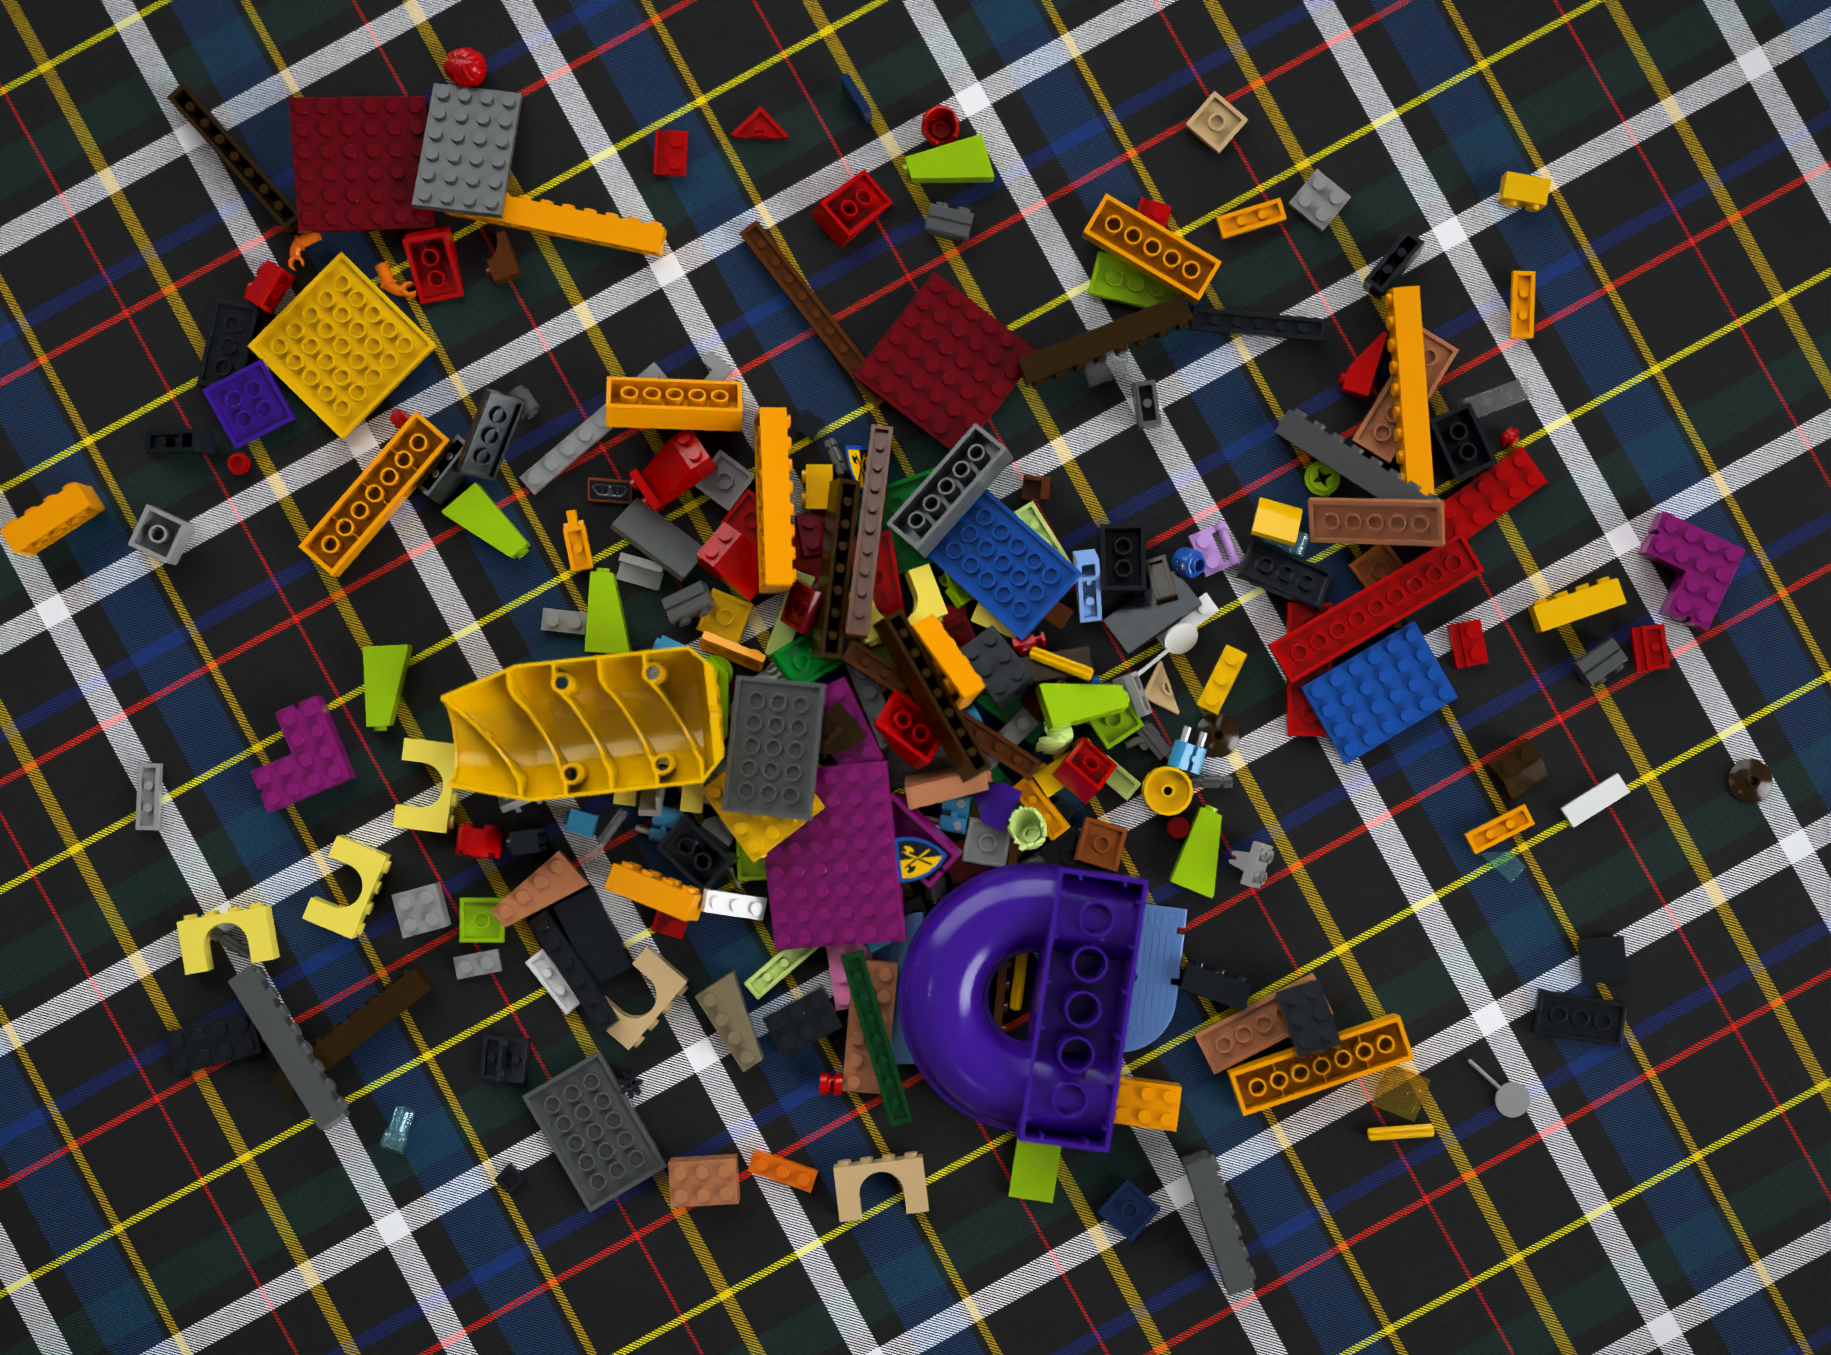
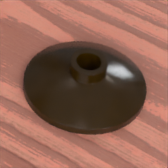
M1219 713L1218 716L1209 714L1199 721L1195 729L1196 743L1200 731L1208 733L1203 748L1207 749L1206 755L1218 758L1230 754L1236 748L1239 741V730L1236 723L1225 714ZM1216 731L1222 733V737L1219 740L1214 737Z
M1745 759L1737 762L1730 769L1727 778L1730 793L1737 800L1744 803L1762 801L1770 793L1773 782L1768 767L1755 759ZM1752 777L1756 779V783L1753 786L1750 784Z

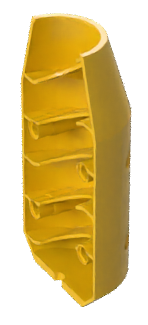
M689 646L518 664L440 696L441 702L447 708L453 731L455 765L453 777L449 781V785L452 788L531 802L698 784L706 780L723 759L725 753L723 709L720 688L717 685L716 670L714 666ZM652 667H656L659 671L658 677L654 680L650 678V669ZM562 677L568 680V685L565 689H562L560 684ZM661 758L667 759L669 763L668 768L664 771L659 768ZM572 768H575L577 771L575 780L570 778Z

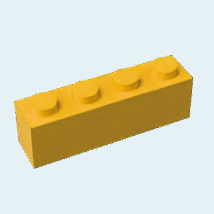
M1609 576L1597 579L1596 585L1589 587V584L1586 583L1575 587V592L1568 594V591L1565 590L1554 594L1555 599L1547 601L1545 597L1533 601L1534 606L1528 607V611L1536 633L1544 632L1626 604L1627 602L1619 579H1610Z

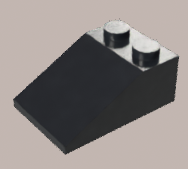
M686 814L656 846L702 892H704V888L713 889L740 858L724 842Z

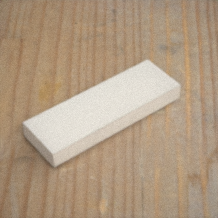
M1616 773L1561 807L1560 810L1570 826L1574 828L1624 797L1630 791L1620 775Z
M544 948L525 962L566 1015L580 1004Z

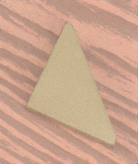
M1159 660L1144 689L1148 701L1179 715L1180 711L1177 707L1163 662Z

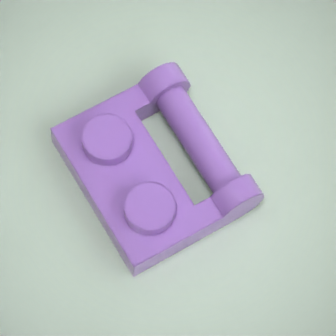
M1226 521L1188 536L1192 548L1202 552L1204 556L1205 568L1203 574L1205 577L1242 562L1241 556L1237 555L1226 527L1228 526ZM1217 531L1230 559L1225 562L1212 533Z

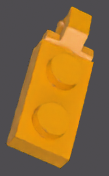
M575 509L566 511L568 523L563 524V533L571 572L575 573L594 569L584 520L578 519Z

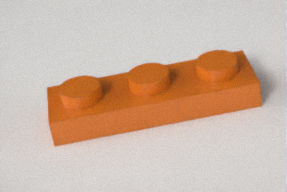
M757 1148L754 1150L747 1170L811 1193L818 1173L817 1169Z

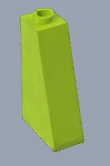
M982 134L906 156L905 164L902 165L905 178L910 177L911 183H989L994 181L993 169Z
M476 482L441 511L445 516L512 559L516 557L520 559L529 551L527 548L531 544Z
M596 568V572L590 571L585 652L607 654L632 652L616 574L610 573L609 568Z
M412 645L363 647L366 727H373V731H387V726H394L411 658Z
M1042 683L1035 689L1048 732L1124 712L1130 703L1127 691H1124L1122 685Z
M1206 804L1204 808L1198 806L1169 881L1213 898L1222 815L1217 814V808Z

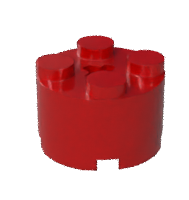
M462 823L461 828H458L455 855L461 856L463 852V855H467L470 858L493 859L494 855V858L500 859L503 832L500 831L498 826L484 825V829H480L475 824Z

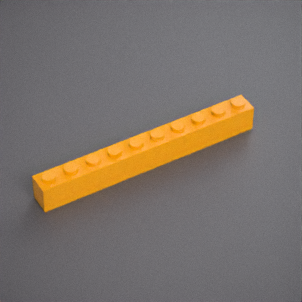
M508 192L506 193L502 219L444 212L446 215L661 258L667 234L665 227H662V224L659 222L649 221V224L640 222L641 220L635 217L622 219L619 218V215L610 212L602 215L597 214L596 210L584 208V211L575 209V206L570 204L557 206L554 205V202L545 199L537 202L532 201L531 197L519 195V198L512 197Z
M1396 287L1388 289L1387 294L1384 296L1385 306L1388 307L1386 327L1390 331L1388 351L1391 352L1392 358L1389 364L1390 374L1393 375L1391 394L1395 398V406H1393L1392 412L1397 426L1394 430V438L1399 443V449L1396 452V462L1399 464L1400 474H1402L1400 479L1406 483H1409L1410 480L1422 487L1420 492L1428 495L1429 492L1435 495L1420 287Z

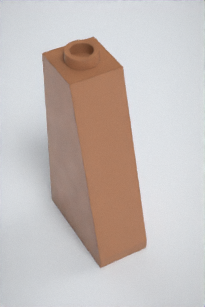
M955 768L905 776V792L909 810L989 790L988 782H992L991 771L988 769L964 783Z

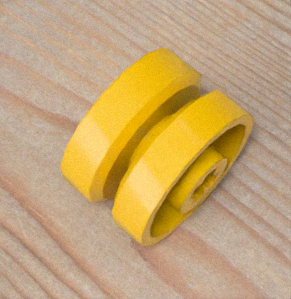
M1161 766L1154 768L1146 775L1142 781L1141 794L1144 803L1149 809L1161 815L1171 816L1181 813L1188 807L1192 800L1193 787L1191 780L1185 772L1175 767ZM1165 787L1172 789L1167 795L1164 794Z

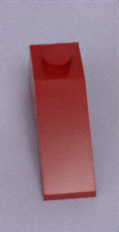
M1383 331L1345 372H1341L1337 383L1340 385L1339 392L1361 399L1368 397L1388 332Z

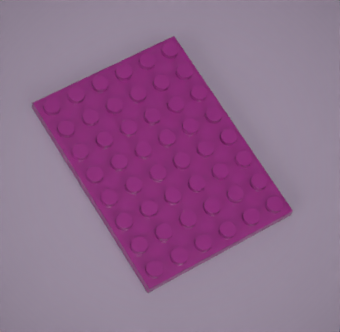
M887 760L818 766L815 794L824 804L825 808L812 817V821L808 820L771 849L767 856L764 857L775 950L906 941L907 932L894 838L896 836Z

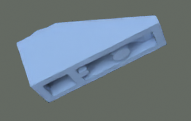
M1095 549L1073 551V565L1083 573L1081 578L1075 583L1080 623L1101 621L1102 608L1098 555Z

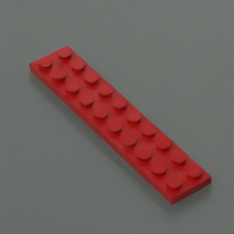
M1460 532L1446 540L1444 546L1434 547L1268 644V647L1289 683L1292 684L1485 570L1465 536Z

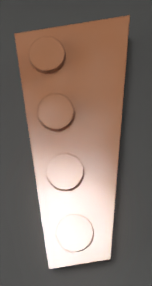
M558 851L490 911L504 927H508L590 885V883L562 851Z

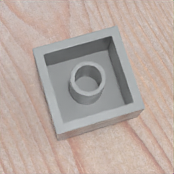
M146 504L128 545L168 564L177 565L195 525L160 508Z
M441 882L391 895L403 938L452 925Z

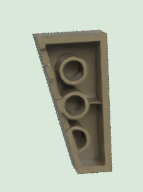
M734 969L697 993L695 998L742 1071L745 1072L762 1061L764 1054Z

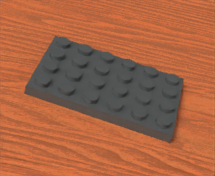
M434 83L412 200L414 209L502 219L523 99L522 93Z
M736 675L722 811L812 821L826 684Z
M601 1050L522 1096L589 1212L594 1211L668 1166L626 1093L620 1094L622 1086L617 1083L618 1079Z

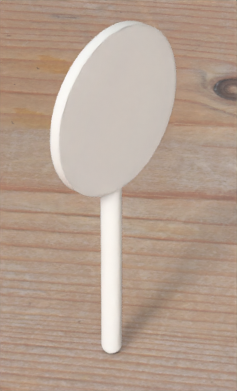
M1179 623L1169 629L1164 638L1166 649L1139 670L1138 675L1143 674L1169 652L1172 654H1183L1189 651L1197 642V629L1190 623Z

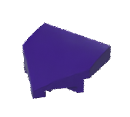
M1004 782L990 785L989 790L974 793L973 796L981 821L1002 832L1022 792Z

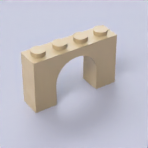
M650 945L643 950L632 965L648 977L655 986L657 997L652 1010L643 1015H631L624 1012L605 995V998L620 1019L607 1032L628 1050L632 1046L635 1048L639 1046L645 1039L642 1034L647 1029L652 1031L658 1024L659 1020L657 1017L661 1012L666 1014L674 1005L671 1002L676 995L681 997L689 988L686 985L689 979Z
M917 1151L905 1152L904 1156L898 1157L895 1154L882 1155L881 1159H873L872 1156L860 1158V1161L851 1162V1159L839 1160L838 1164H834L833 1171L840 1222L862 1220L860 1187L869 1175L876 1172L890 1173L901 1182L904 1189L907 1214L929 1211L923 1154H918Z

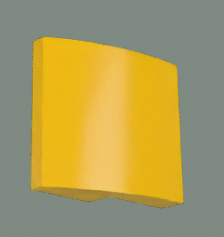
M1260 497L1251 534L1294 546L1303 509Z

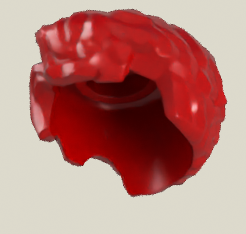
M463 47L452 50L447 54L449 59L444 63L443 69L451 81L460 87L482 84L486 76L487 65L486 59L480 52L470 47Z
M935 105L927 109L921 121V133L927 142L935 148L956 142L959 135V119L955 111L947 105Z

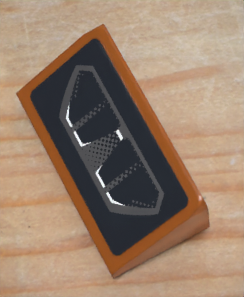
M588 477V501L631 504L633 502L634 488L629 480Z

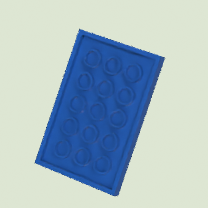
M987 489L927 556L1022 641L1083 575L1082 572Z
M1410 621L1299 687L1343 765H1347L1458 698L1415 621Z

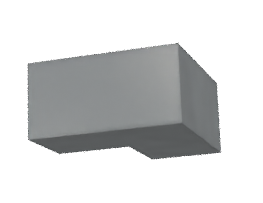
M711 350L702 360V363L712 370L704 380L724 381L733 370L731 366Z

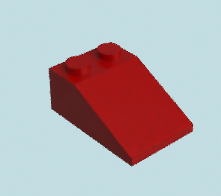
M863 169L822 200L811 216L841 248L890 207L893 201Z
M450 225L406 233L402 242L420 304L464 296L456 246Z
M682 430L669 439L641 474L661 505L665 506L718 470V468L692 430Z
M723 522L696 553L697 563L704 570L751 602L759 592L758 549L741 533Z
M895 689L873 726L901 759L916 770H919L930 763L940 746V742L920 707Z

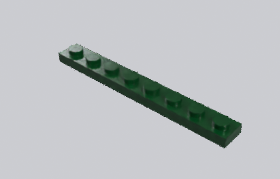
M859 950L842 955L841 961L890 1126L893 1127L911 1122L913 1118L864 952Z

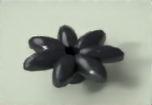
M623 1071V1079L617 1080V1083L623 1086L620 1094L627 1092L629 1099H633L634 1093L641 1094V1090L637 1086L641 1085L643 1081L635 1079V1071L630 1076L626 1071Z

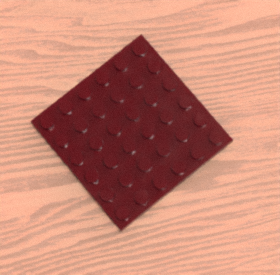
M426 96L288 98L298 233L405 231L435 228L434 211L414 209L412 206L427 123Z
M934 272L853 377L944 448L951 451L975 423L983 428L1022 376L1017 367V360L1037 351Z

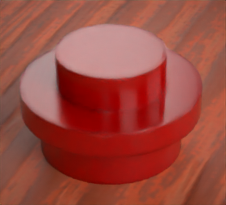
M394 409L390 420L394 426L401 429L410 416L402 409L400 411Z
M1512 427L1507 429L1499 438V441L1502 443L1501 446L1503 448L1507 445L1512 447L1519 440L1520 437L1517 435L1520 431L1518 429L1514 430Z
M234 453L229 457L227 466L233 474L243 475L250 468V460L243 453Z
M1173 817L1167 824V831L1173 838H1184L1189 832V823L1183 817Z

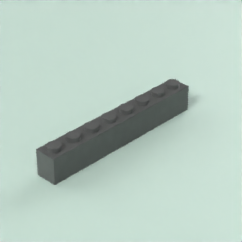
M1298 408L1295 411L1289 409L1274 431L1379 499L1441 500L1430 492L1428 495L1420 492L1422 487L1411 480L1409 483H1406L1400 479L1402 474L1391 468L1387 471L1381 467L1383 462L1373 456L1370 459L1362 455L1364 450L1354 444L1351 447L1343 443L1345 438L1336 432L1331 435L1324 431L1326 426L1317 420L1314 423L1306 419L1308 415Z
M248 966L230 979L228 983L319 1130H330L350 1115L347 1109L348 1104L343 1097H339L335 1090L337 1087L334 1081L324 1073L325 1067L322 1062L314 1057L312 1053L313 1048L306 1040L304 1041L301 1036V1028L289 1017L290 1011L284 1004H281L278 999L279 993L266 980L268 978L266 972L261 967Z

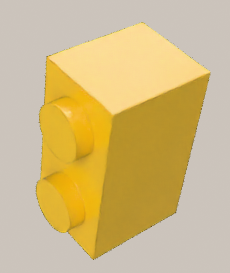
M1507 171L1501 177L1497 202L1503 203V206L1508 208L1520 206L1525 207L1526 211L1538 212L1547 205L1551 179Z
M806 464V470H802V483H806V492H802L801 503L806 505V511H827L830 481L833 480V464Z

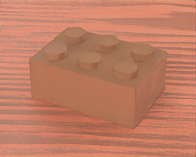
M738 1154L673 1157L669 1160L671 1208L739 1203Z

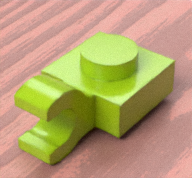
M945 572L943 573L944 575L938 578L941 585L948 587L945 592L957 609L972 601L973 597Z

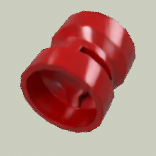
M821 1072L819 1094L833 1093L834 1096H841L843 1074L836 1073L835 1075H830L828 1072Z

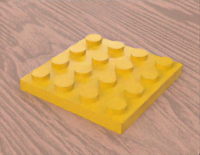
M726 771L701 789V792L752 862L759 860L808 821L722 811ZM816 794L814 796L812 817L825 808Z

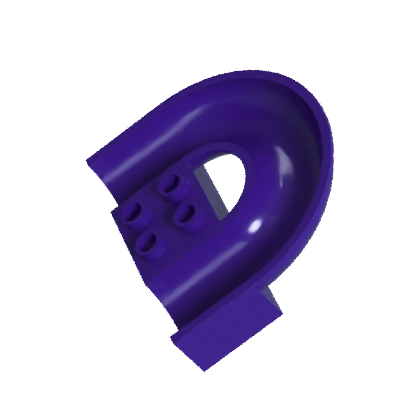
M1016 863L982 872L964 881L939 900L923 919L908 946L903 960L898 991L899 1016L907 1048L915 1065L935 1092L951 1106L972 1119L995 1128L1013 1131L1019 1141L1109 1153L1149 880L1139 876L1057 864ZM1024 953H1039L1026 1041H1021L1006 1034L994 1021L988 1003L989 987L995 973L1006 961Z

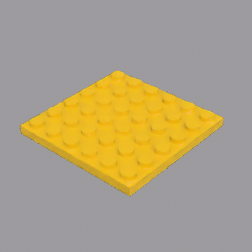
M340 252L248 347L260 359H264L267 366L342 440H345L437 345L344 253Z

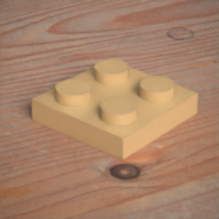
M1214 91L1185 124V127L1219 155L1248 119Z

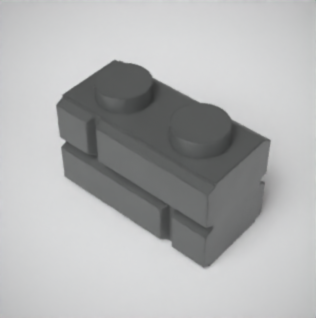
M937 201L936 204L931 203L925 225V233L968 243L974 213H970L971 210L965 207L949 208V204Z
M1155 380L1133 383L1131 391L1137 430L1160 427L1162 422L1159 414L1160 409Z
M701 580L661 599L669 621L676 626L679 625V627L690 624L692 622L691 619L696 616L704 617L709 615L711 609L716 607L708 585Z
M1608 638L1572 663L1571 666L1586 686L1594 684L1597 687L1607 680L1605 678L1610 672L1615 674L1625 667L1623 663L1628 658L1613 638Z

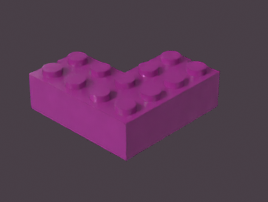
M1665 511L1657 513L1648 530L1651 535L1645 536L1637 554L1677 572L1659 613L1675 621H1682L1681 624L1698 632L1708 631L1744 555L1745 549Z
M846 675L827 684L823 716L839 701L868 735L851 749L832 754L837 765L873 762L884 758L886 755L883 749H880L871 724L848 676Z
M319 695L301 701L298 705H292L275 712L292 754L250 771L257 789L263 790L260 796L267 813L278 811L357 778L325 699Z
M897 791L891 795L896 838L917 837L928 840L947 854L945 860L933 873L920 879L928 888H931L964 852L917 808L909 810L907 799Z

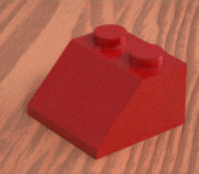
M267 259L265 263L259 266L257 270L258 275L255 280L247 285L244 298L273 315L294 282L295 277Z
M1083 736L1058 765L1052 776L1086 804L1100 791L1117 767V764Z

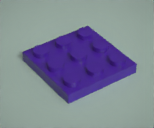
M264 359L202 389L235 449L296 419Z

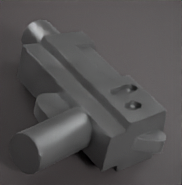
M1144 721L1145 726L1136 731L1138 735L1124 741L1127 749L1139 745L1143 750L1150 748L1159 760L1166 757L1169 761L1172 747L1160 736V732L1151 722Z

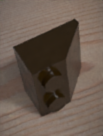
M1521 739L1486 763V766L1510 801L1548 776L1541 756L1529 739Z

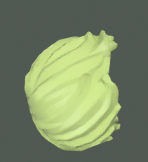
M1044 726L1047 736L1039 738L1035 748L1036 752L1040 753V751H1043L1044 754L1051 755L1065 752L1073 742L1074 733L1072 727L1048 732L1047 726Z
M1020 806L1018 810L1011 813L1010 824L1007 826L1008 832L1012 839L1015 840L1014 843L1019 845V850L1037 849L1043 845L1047 837L1048 826L1046 825V820L1035 808H1028L1026 806L1023 808Z

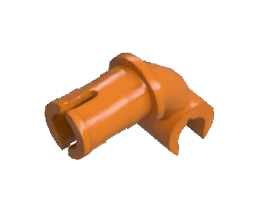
M320 233L295 234L290 247V259L288 261L289 267L292 270L296 271L294 268L296 260L300 261L305 268V261L301 258V251H304L305 247L323 240Z
M388 262L379 263L375 266L381 282V289H385L393 295L404 296L406 299H414L417 296L416 290L407 292L409 288L414 287L413 282L407 281L402 286L397 284L398 282L394 280Z

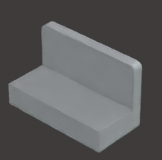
M623 552L620 553L618 560L620 561V566L616 576L618 580L657 591L660 589L665 572L663 567L655 561Z
M1137 671L1112 680L1113 685H1122L1124 691H1127L1130 704L1136 711L1138 718L1152 713Z
M661 767L660 770L664 771L666 767ZM666 787L641 790L638 807L639 816L661 817Z

